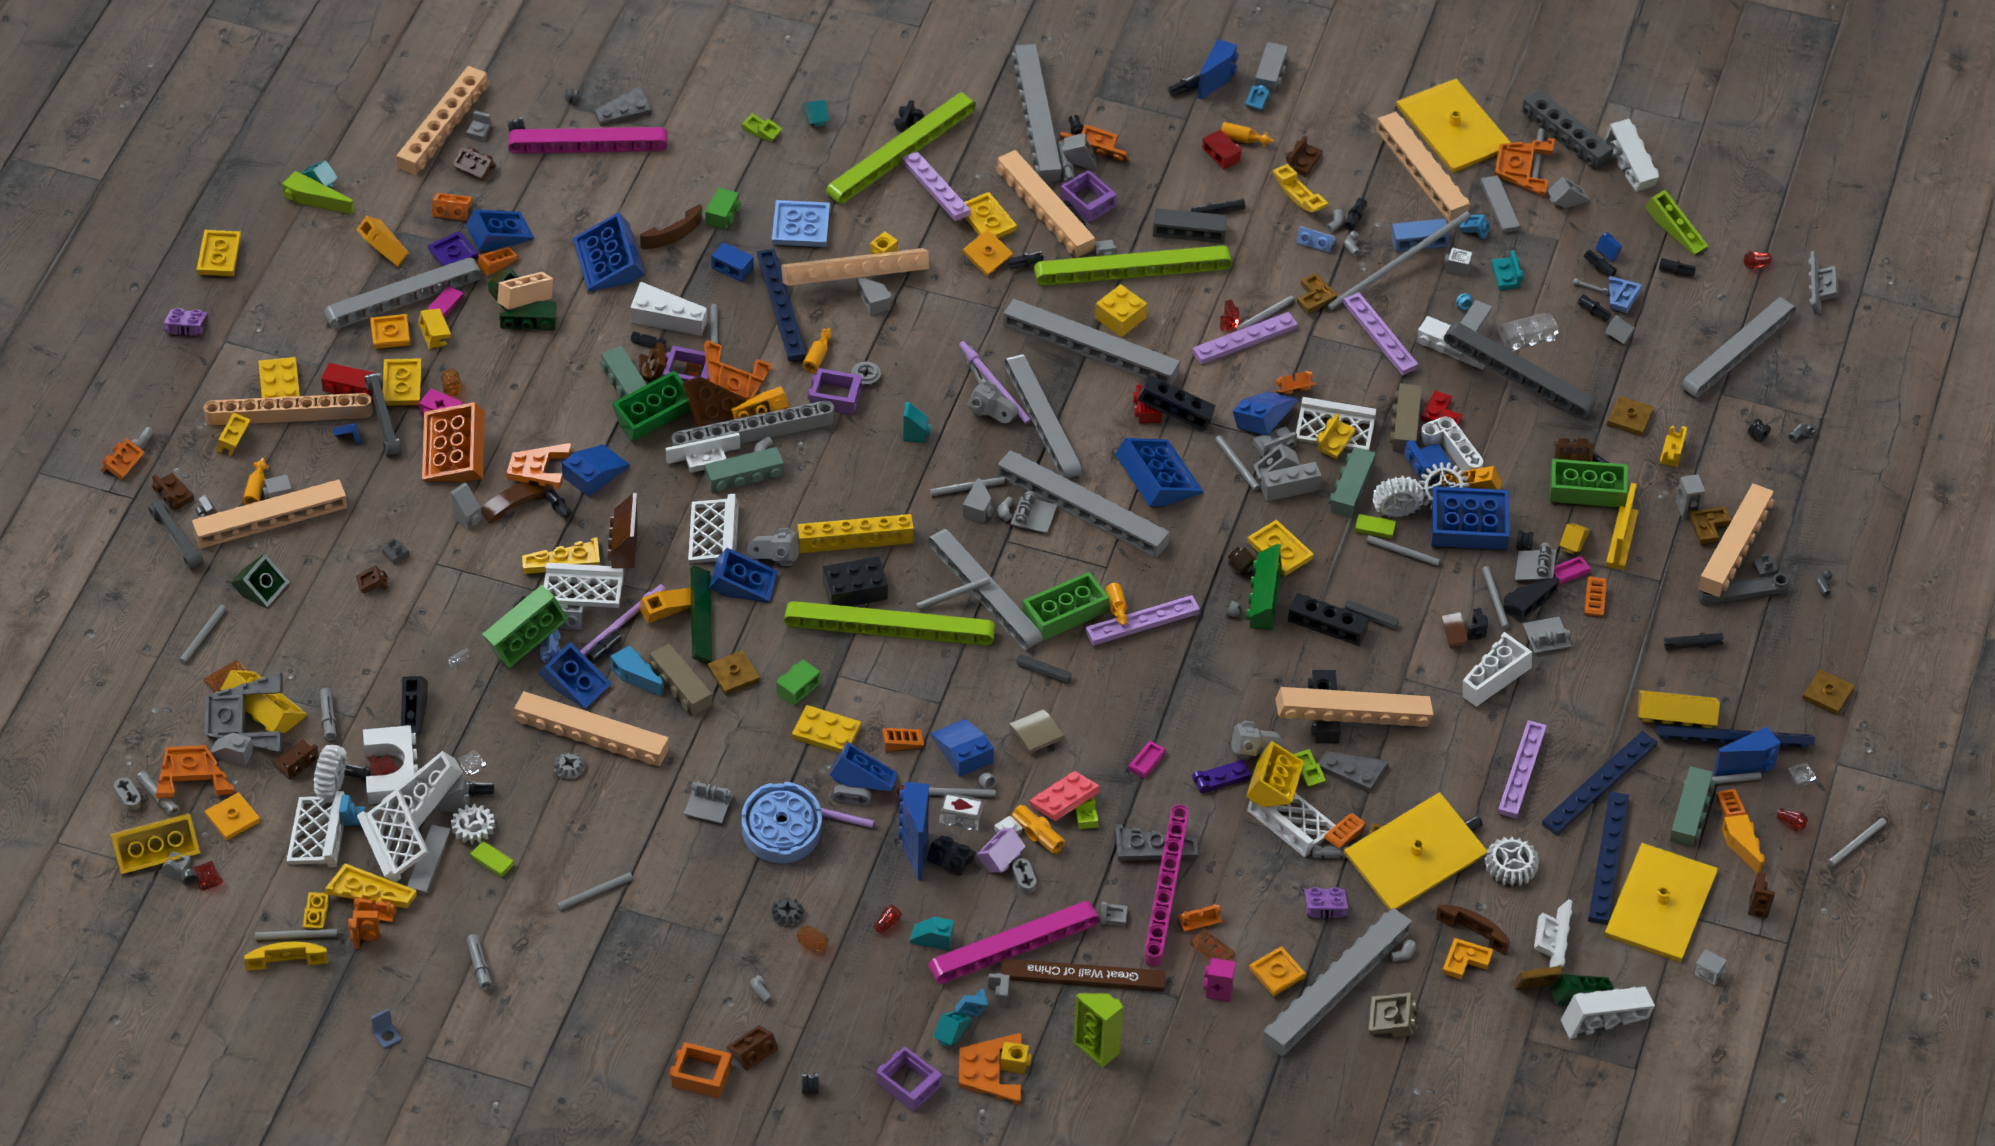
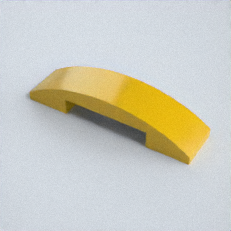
M1288 164L1273 170V175L1285 193L1304 210L1316 212L1328 206V202L1319 193L1314 195L1298 180V173Z
M306 942L270 944L244 955L246 971L266 969V962L307 959L308 965L328 964L327 949Z

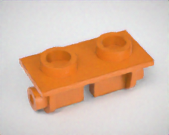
M1312 372L1295 373L1296 381H1293L1292 374L1280 376L1276 379L1277 387L1280 386V389H1277L1276 392H1282L1283 395L1292 394L1294 389L1300 388V391L1311 389L1310 386L1316 385V383L1311 382V379H1313Z
M362 897L355 898L353 906H355L354 910L378 911L379 921L393 922L397 909L392 902L376 901V903H373L372 900L362 899Z
M1215 904L1200 910L1184 911L1183 914L1178 915L1184 932L1223 922L1219 914L1221 913L1220 905Z

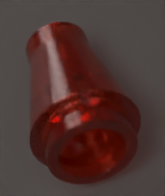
M1749 251L1744 255V264L1750 269L1772 263L1771 253Z
M1780 808L1777 813V819L1795 831H1803L1807 825L1808 817L1802 812Z
M892 904L885 906L878 920L873 925L875 931L882 934L899 922L902 916L901 911Z

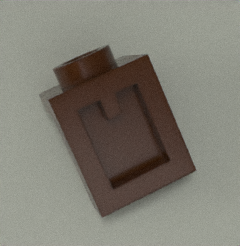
M376 565L356 575L359 589L363 594L379 585L385 590L389 588L387 583L389 580L388 575Z

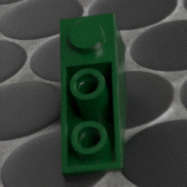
M536 301L500 313V328L556 330L557 301Z
M1561 974L1549 988V991L1556 1005L1568 1006L1575 994L1611 991L1614 987L1609 977Z

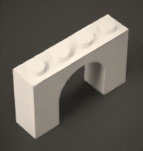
M411 725L363 730L365 757L388 755L397 757L404 763L398 771L392 774L366 777L368 804L381 803L384 798L418 771V764H414V761H417V749H413L412 746L416 745V735L411 733Z

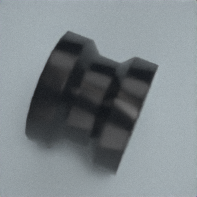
M518 117L517 120H507L509 132L525 129L522 117Z
M1756 419L1750 425L1748 434L1755 436L1759 442H1762L1769 435L1771 427L1767 424L1764 425L1762 420Z
M1518 530L1516 549L1523 547L1527 550H1532L1534 532L1525 533L1523 530Z
M802 1073V1094H807L808 1092L819 1094V1073H814L813 1075Z

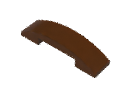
M699 204L685 211L684 219L660 231L654 227L640 234V247L642 249L658 248L684 238L700 224L702 220V206Z
M535 481L519 483L490 499L481 507V513L490 524L505 517L506 511L535 497L539 501L544 499V493L548 489L551 491L553 487L551 484L540 486L539 482Z
M1440 904L1437 907L1436 919L1452 928L1459 923L1489 939L1488 947L1505 956L1508 954L1510 940L1496 924L1486 917L1469 909L1454 905Z

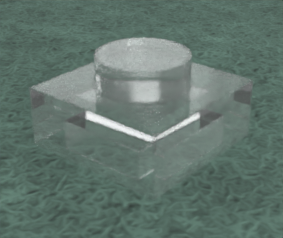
M476 750L458 758L459 765L469 776L486 767L485 761Z
M1807 762L1789 767L1788 773L1797 787L1815 782L1816 777Z

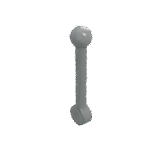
M1578 278L1573 280L1574 285H1581L1600 291L1603 295H1608L1609 293L1608 288L1602 289L1581 282Z

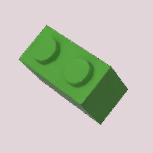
M718 187L705 211L706 225L726 230L729 223L733 222L735 212L740 209L739 193Z
M804 659L801 660L798 664H794L785 675H781L776 681V694L791 705H796L820 684V671Z

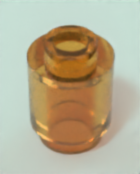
M446 369L441 376L443 391L448 396H456L462 391L460 375L455 369Z
M810 925L802 926L797 933L798 943L815 952H822L827 946L828 937Z

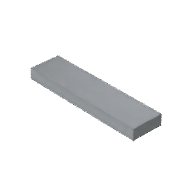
M1499 177L1481 178L1480 183L1502 233L1520 230V224Z
M1475 300L1461 321V324L1478 332L1492 311V306ZM1448 344L1444 347V352L1461 358L1464 354Z
M431 825L424 842L429 853L416 863L407 887L417 890V894L427 896L449 840L450 828Z

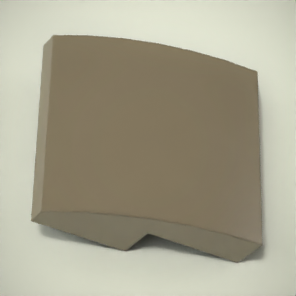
M1044 709L1009 724L1010 730L1020 738L1021 746L1029 753L1064 739L1060 728Z

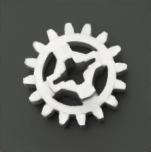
M473 804L472 808L465 805V810L459 808L458 814H453V820H451L452 833L456 834L457 839L462 838L463 843L467 840H470L471 844L474 843V840L481 843L482 838L488 840V834H493V828H495L494 815L490 814V809L484 811L483 805L479 808H476V804Z

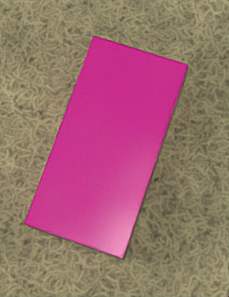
M448 286L427 310L440 308L445 318L464 298L462 292Z
M1579 556L1556 565L1553 578L1557 577L1560 579L1559 585L1589 574L1591 568L1583 557Z
M1149 741L1130 763L1128 770L1145 779L1166 754V749Z

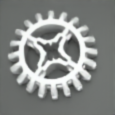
M1440 462V468L1438 469L1433 464L1434 471L1427 468L1426 471L1429 475L1422 474L1421 477L1425 481H1419L1420 485L1424 486L1422 487L1424 499L1427 498L1424 502L1425 506L1432 503V497L1429 492L1433 491V486L1442 487L1443 479L1446 487H1470L1469 483H1463L1468 480L1467 476L1461 477L1464 473L1463 470L1456 472L1458 469L1457 465L1450 469L1451 463H1447V468H1444L1443 462ZM1440 474V481L1429 486L1430 481ZM1446 474L1454 476L1459 483L1455 484V482L1447 481Z
M1395 476L1394 479L1388 478V481H1381V485L1376 486L1373 494V504L1381 516L1386 515L1388 518L1391 516H1408L1410 513H1415L1416 510L1420 509V505L1423 504L1424 492L1416 479H1411V477L1404 478V476L1397 478Z
M326 745L322 749L316 765L313 785L316 795L327 798L335 796L336 791L341 789L347 764L344 748L337 745Z
M1512 836L1509 840L1503 837L1502 841L1497 839L1495 844L1491 843L1485 857L1487 872H1490V878L1496 877V882L1503 881V885L1510 883L1511 887L1514 883L1521 886L1522 882L1527 884L1529 879H1533L1538 871L1539 858L1537 851H1534V846H1528V841L1521 842V838L1514 840Z

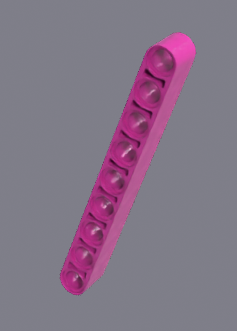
M662 127L518 129L510 131L508 135V149L516 154L663 151L668 146V132Z
M1175 805L1170 813L1145 945L1144 961L1151 967L1159 966L1163 959L1188 825L1189 810L1184 805Z
M1084 901L935 957L929 962L928 967L937 983H946L1002 961V958L1009 959L1089 929L1099 922L1100 917L1091 902Z

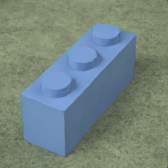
M1434 219L1392 224L1391 239L1395 252L1410 250L1447 225L1446 220ZM1446 233L1424 249L1448 247L1450 233Z

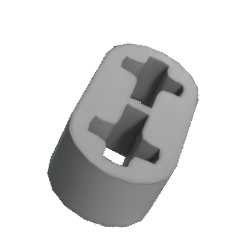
M128 778L116 780L114 783L115 793L124 808L128 811L140 809L142 806L141 796L131 780ZM131 797L132 800L136 802L132 803L131 801H129V798Z
M839 784L834 788L833 799L839 803L866 806L870 803L871 791L867 788Z
M1024 858L1016 859L1012 864V873L1018 889L1024 894H1031L1036 889V877L1028 860ZM1024 880H1027L1030 886H1027V884L1024 883Z

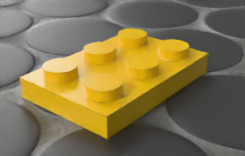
M990 192L964 202L971 210V215L964 218L978 235L989 229L997 238H1001L1017 231L1016 223Z
M204 230L197 265V275L234 276L241 241V231Z
M296 357L258 361L262 398L300 396Z
M384 359L383 396L386 406L419 405L421 398V359Z
M1278 520L1271 522L1247 538V542L1258 553L1275 544L1281 545V574L1284 577L1308 563L1314 557V554Z
M806 705L792 732V739L840 753L847 742L853 744L861 728V721Z

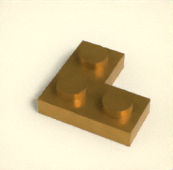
M1317 273L1301 279V286L1308 293L1297 298V304L1307 314L1337 299V294Z
M1726 506L1689 512V519L1700 545L1718 542L1719 536L1715 527L1728 526L1731 523Z

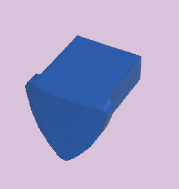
M1603 233L1598 241L1596 250L1612 262L1617 259L1622 245L1610 233Z
M357 423L333 428L334 436L353 432L356 444H361Z

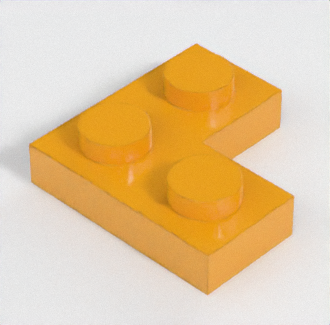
M1454 938L1442 974L1462 980L1467 964L1487 970L1493 955V949Z

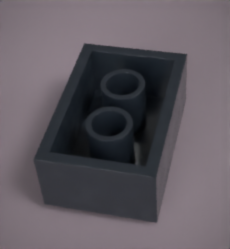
M879 556L823 566V584L830 605L850 607L888 600V584Z

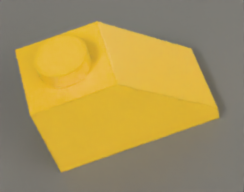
M1574 523L1566 524L1559 546L1564 547L1563 551L1574 554L1575 551H1581L1591 529Z

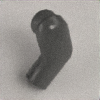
M1800 424L1788 435L1790 441L1795 442L1799 437H1810L1816 432V427L1812 424Z
M1830 570L1822 572L1816 580V585L1823 597L1831 594L1828 584L1833 577V573Z

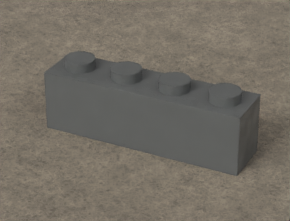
M1156 208L1153 236L1225 244L1228 215Z

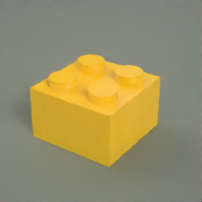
M1120 284L1096 303L1095 319L1120 337H1123L1147 318L1148 303Z

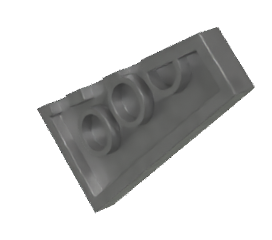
M1116 824L1118 861L1162 860L1166 835L1153 830L1152 833L1141 831V828L1135 827L1127 829L1123 828V825ZM1185 836L1181 860L1198 859L1197 838Z

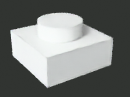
M1011 816L997 823L994 828L997 833L1005 828H1013L1018 835L1023 832V827Z

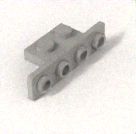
M1811 251V258L1808 259L1811 268L1809 278L1812 284L1809 285L1812 295L1810 305L1812 309L1816 310L1817 314H1821V301L1839 297L1838 270L1836 266L1820 269V261L1815 251Z

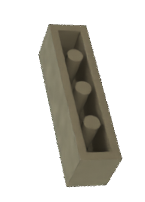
M1400 383L1399 391H1395L1394 402H1397V405H1393L1392 415L1396 416V418H1392L1391 429H1394V432L1390 434V443H1393L1392 451L1404 452L1406 442L1414 440L1416 443L1422 386Z
M670 643L650 653L649 665L653 672H656L662 678L664 685L669 687L673 697L680 700L684 710H688L694 716L713 706L710 690Z

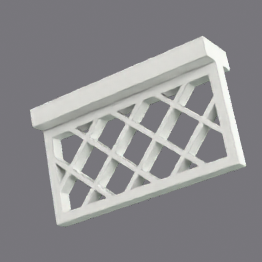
M1307 397L1302 398L1296 430L1297 441L1318 444L1316 440L1319 433L1324 432L1326 429V425L1321 419L1324 417L1333 419L1335 414L1340 415L1339 421H1349L1351 423L1350 426L1359 432L1358 435L1350 439L1345 449L1353 450L1354 447L1369 451L1376 409ZM1304 414L1313 415L1314 419L1307 422L1303 416ZM1318 421L1322 428L1315 432L1311 425ZM1365 423L1370 424V427L1362 431L1358 425ZM1306 428L1312 433L1309 436L1300 435V431ZM1363 437L1366 441V446L1358 445L1355 441Z
M728 494V499L692 502L689 564L717 561L719 555L712 554L717 548L721 549L722 552L726 548L734 551L737 550L739 504L736 494ZM718 506H725L720 512L714 510ZM696 508H706L701 514L696 512ZM709 513H713L716 516L710 521L705 518ZM719 519L723 520L724 523L719 527L714 525ZM702 520L706 524L699 529L695 525ZM709 527L713 528L714 531L711 534L707 535L704 533ZM720 533L723 538L717 542L713 538ZM701 535L705 539L698 544L694 540ZM710 541L714 545L707 550L703 546ZM699 549L704 552L701 556L694 557V554Z
M546 563L544 587L550 593L554 592L558 595L555 598L560 605L619 608L624 582L623 568ZM550 582H556L557 584L553 586ZM569 583H575L577 585L572 587ZM588 584H594L596 586L590 587ZM607 585H613L615 587L611 589ZM565 586L568 590L563 593L558 590ZM584 587L587 590L586 592L581 594L577 591ZM601 588H603V589L606 590L607 592H605V593H603V594L600 595V594H599L598 592H596V591H598V590H600ZM572 593L577 596L573 599L566 597ZM592 594L596 598L591 600L587 599L586 597ZM612 595L615 601L606 600L605 598Z
M399 790L368 813L362 811L357 815L384 876L391 881H399L401 873L429 853L406 801ZM398 799L397 810L391 809L393 802ZM384 811L382 820L377 821L375 815ZM390 812L395 813L392 823L387 822ZM401 814L406 816L404 825L398 824ZM385 826H391L388 836L383 835ZM396 828H402L400 838H394ZM408 829L413 831L411 840L405 839ZM392 841L398 842L395 852L390 851ZM403 843H409L406 854L400 853ZM419 845L421 851L416 855H412L414 846ZM399 856L405 857L403 864L398 867L397 861Z
M336 791L335 796L327 798L321 796L299 797L286 860L288 865L327 863L328 868L337 866L344 830L339 814L341 796L345 795L344 791ZM312 803L314 805L307 811L303 809L304 804ZM332 803V806L327 810L322 808L324 804ZM319 809L322 813L313 819L310 815ZM327 817L329 822L321 826L318 822ZM308 818L311 822L302 827L300 822ZM314 825L319 828L311 835L307 832ZM322 833L326 835V838L321 842L315 840ZM305 834L307 838L301 843L297 842V838ZM312 841L315 846L307 851L304 847ZM300 849L304 852L302 856L293 858L294 854ZM319 849L323 851L322 857L312 856Z
M1297 793L1294 794L1292 802L1301 805V808L1291 807V804L1287 806L1262 807L1250 800L1247 811L1303 857L1308 856L1314 846L1325 841V834L1336 826ZM1278 811L1288 812V816H1283ZM1291 812L1301 813L1302 818L1291 817ZM1305 814H1311L1315 819L1305 818ZM1293 823H1301L1302 828H1298ZM1305 824L1316 825V829H1306ZM1319 826H1326L1330 830H1319ZM1306 834L1316 835V839L1313 840Z

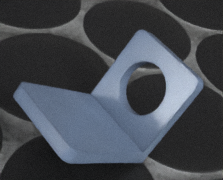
M389 1008L371 1016L372 1033L383 1049L401 1041L400 1035L392 1025ZM385 1033H392L394 1038L390 1041H385L382 1039V1036Z

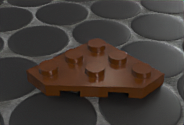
M700 376L682 382L697 427L734 420L732 409L747 401L745 397Z

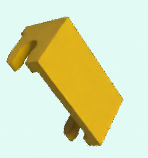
M440 308L420 311L418 325L428 348L433 349L447 345L446 341L440 340L450 338L451 333Z
M233 413L218 439L216 452L222 453L223 449L226 448L229 450L228 455L231 456L251 419Z
M1673 425L1670 427L1669 435L1667 434L1659 464L1678 468L1687 427L1682 426L1680 432L1676 433Z

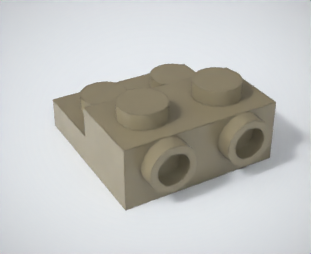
M1412 993L1372 997L1369 1022L1370 1034L1391 1033L1393 1038L1412 1036L1413 1030L1418 1028L1415 1013L1419 1012L1418 1001L1414 999Z

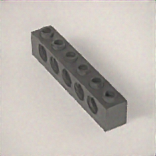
M1540 90L1523 99L1522 112L1526 116L1531 118L1538 126L1545 129L1551 136L1559 140L1595 170L1612 161L1614 149L1612 146Z

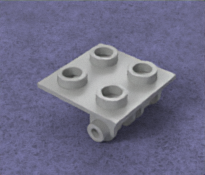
M1027 491L1019 500L1011 525L1048 533L1057 505L1035 500L1034 493Z
M1544 542L1540 545L1539 550L1519 551L1515 581L1552 579L1554 576L1556 550H1551L1549 543Z
M1560 617L1523 623L1534 654L1571 647L1568 639L1571 636L1570 631L1564 628Z
M700 781L693 782L691 787L693 791L684 815L722 824L734 792L729 791L728 788L717 787V785L711 787V784L706 786V784L700 783Z

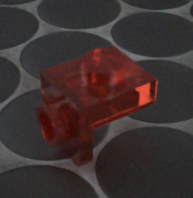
M1232 299L1225 301L1224 315L1220 317L1219 328L1221 331L1238 326L1240 313Z
M387 754L379 760L375 755L368 758L370 763L368 768L374 776L388 775L398 771V767Z

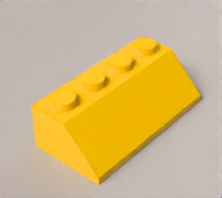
M231 670L220 690L238 687L244 683L257 681V679L262 677L255 671ZM282 693L245 695V712L250 713L253 720L266 726L265 729L268 732L280 731L286 733L307 716V713Z
M1639 690L1638 717L1642 718V721L1654 722V719L1662 720L1661 723L1673 724V721L1681 722L1683 726H1693V723L1701 724L1703 728H1712L1713 725H1718L1720 702L1717 698Z
M1271 740L1258 758L1246 797L1262 807L1291 804L1304 761Z
M189 813L110 834L121 874L162 864L168 859L173 861L181 859L180 856L200 854ZM172 851L181 853L180 855L169 857Z

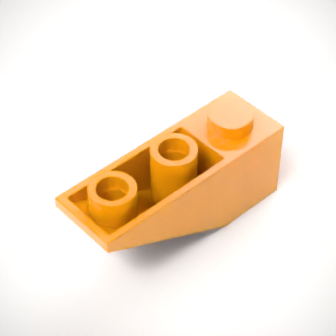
M366 215L356 229L370 245L398 267L409 254L406 248L380 219Z
M780 386L765 391L732 409V414L735 420L787 409L789 404L786 394Z
M1494 466L1467 470L1461 476L1468 477V480L1463 482L1469 483L1470 487L1468 488L1501 490L1502 479ZM1446 474L1447 481L1455 482V484L1459 483L1454 476ZM1443 479V480H1442V482H1443L1442 487H1446V484L1444 483V479Z
M691 588L659 591L643 597L639 609L646 623L649 624L690 609Z
M1748 814L1724 817L1722 831L1727 845L1756 873L1761 872L1762 866L1765 865V857L1763 853H1760L1759 839L1755 838L1754 824L1750 822Z

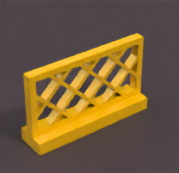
M1635 483L1630 485L1626 506H1620L1606 561V567L1625 570L1639 511L1632 509L1637 485Z

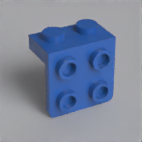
M1414 440L1406 442L1404 457L1421 481H1425L1421 477L1422 474L1429 475L1426 471L1427 468L1434 471L1433 464L1438 469L1440 468V462H1443L1444 468H1447V463H1451L1439 444L1419 449Z

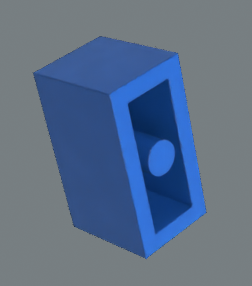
M723 242L711 255V268L743 282L754 270V256Z

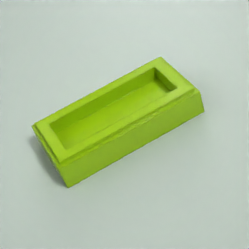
M1359 514L1355 532L1392 539L1396 521Z
M484 841L470 853L471 859L501 878L514 866V860Z

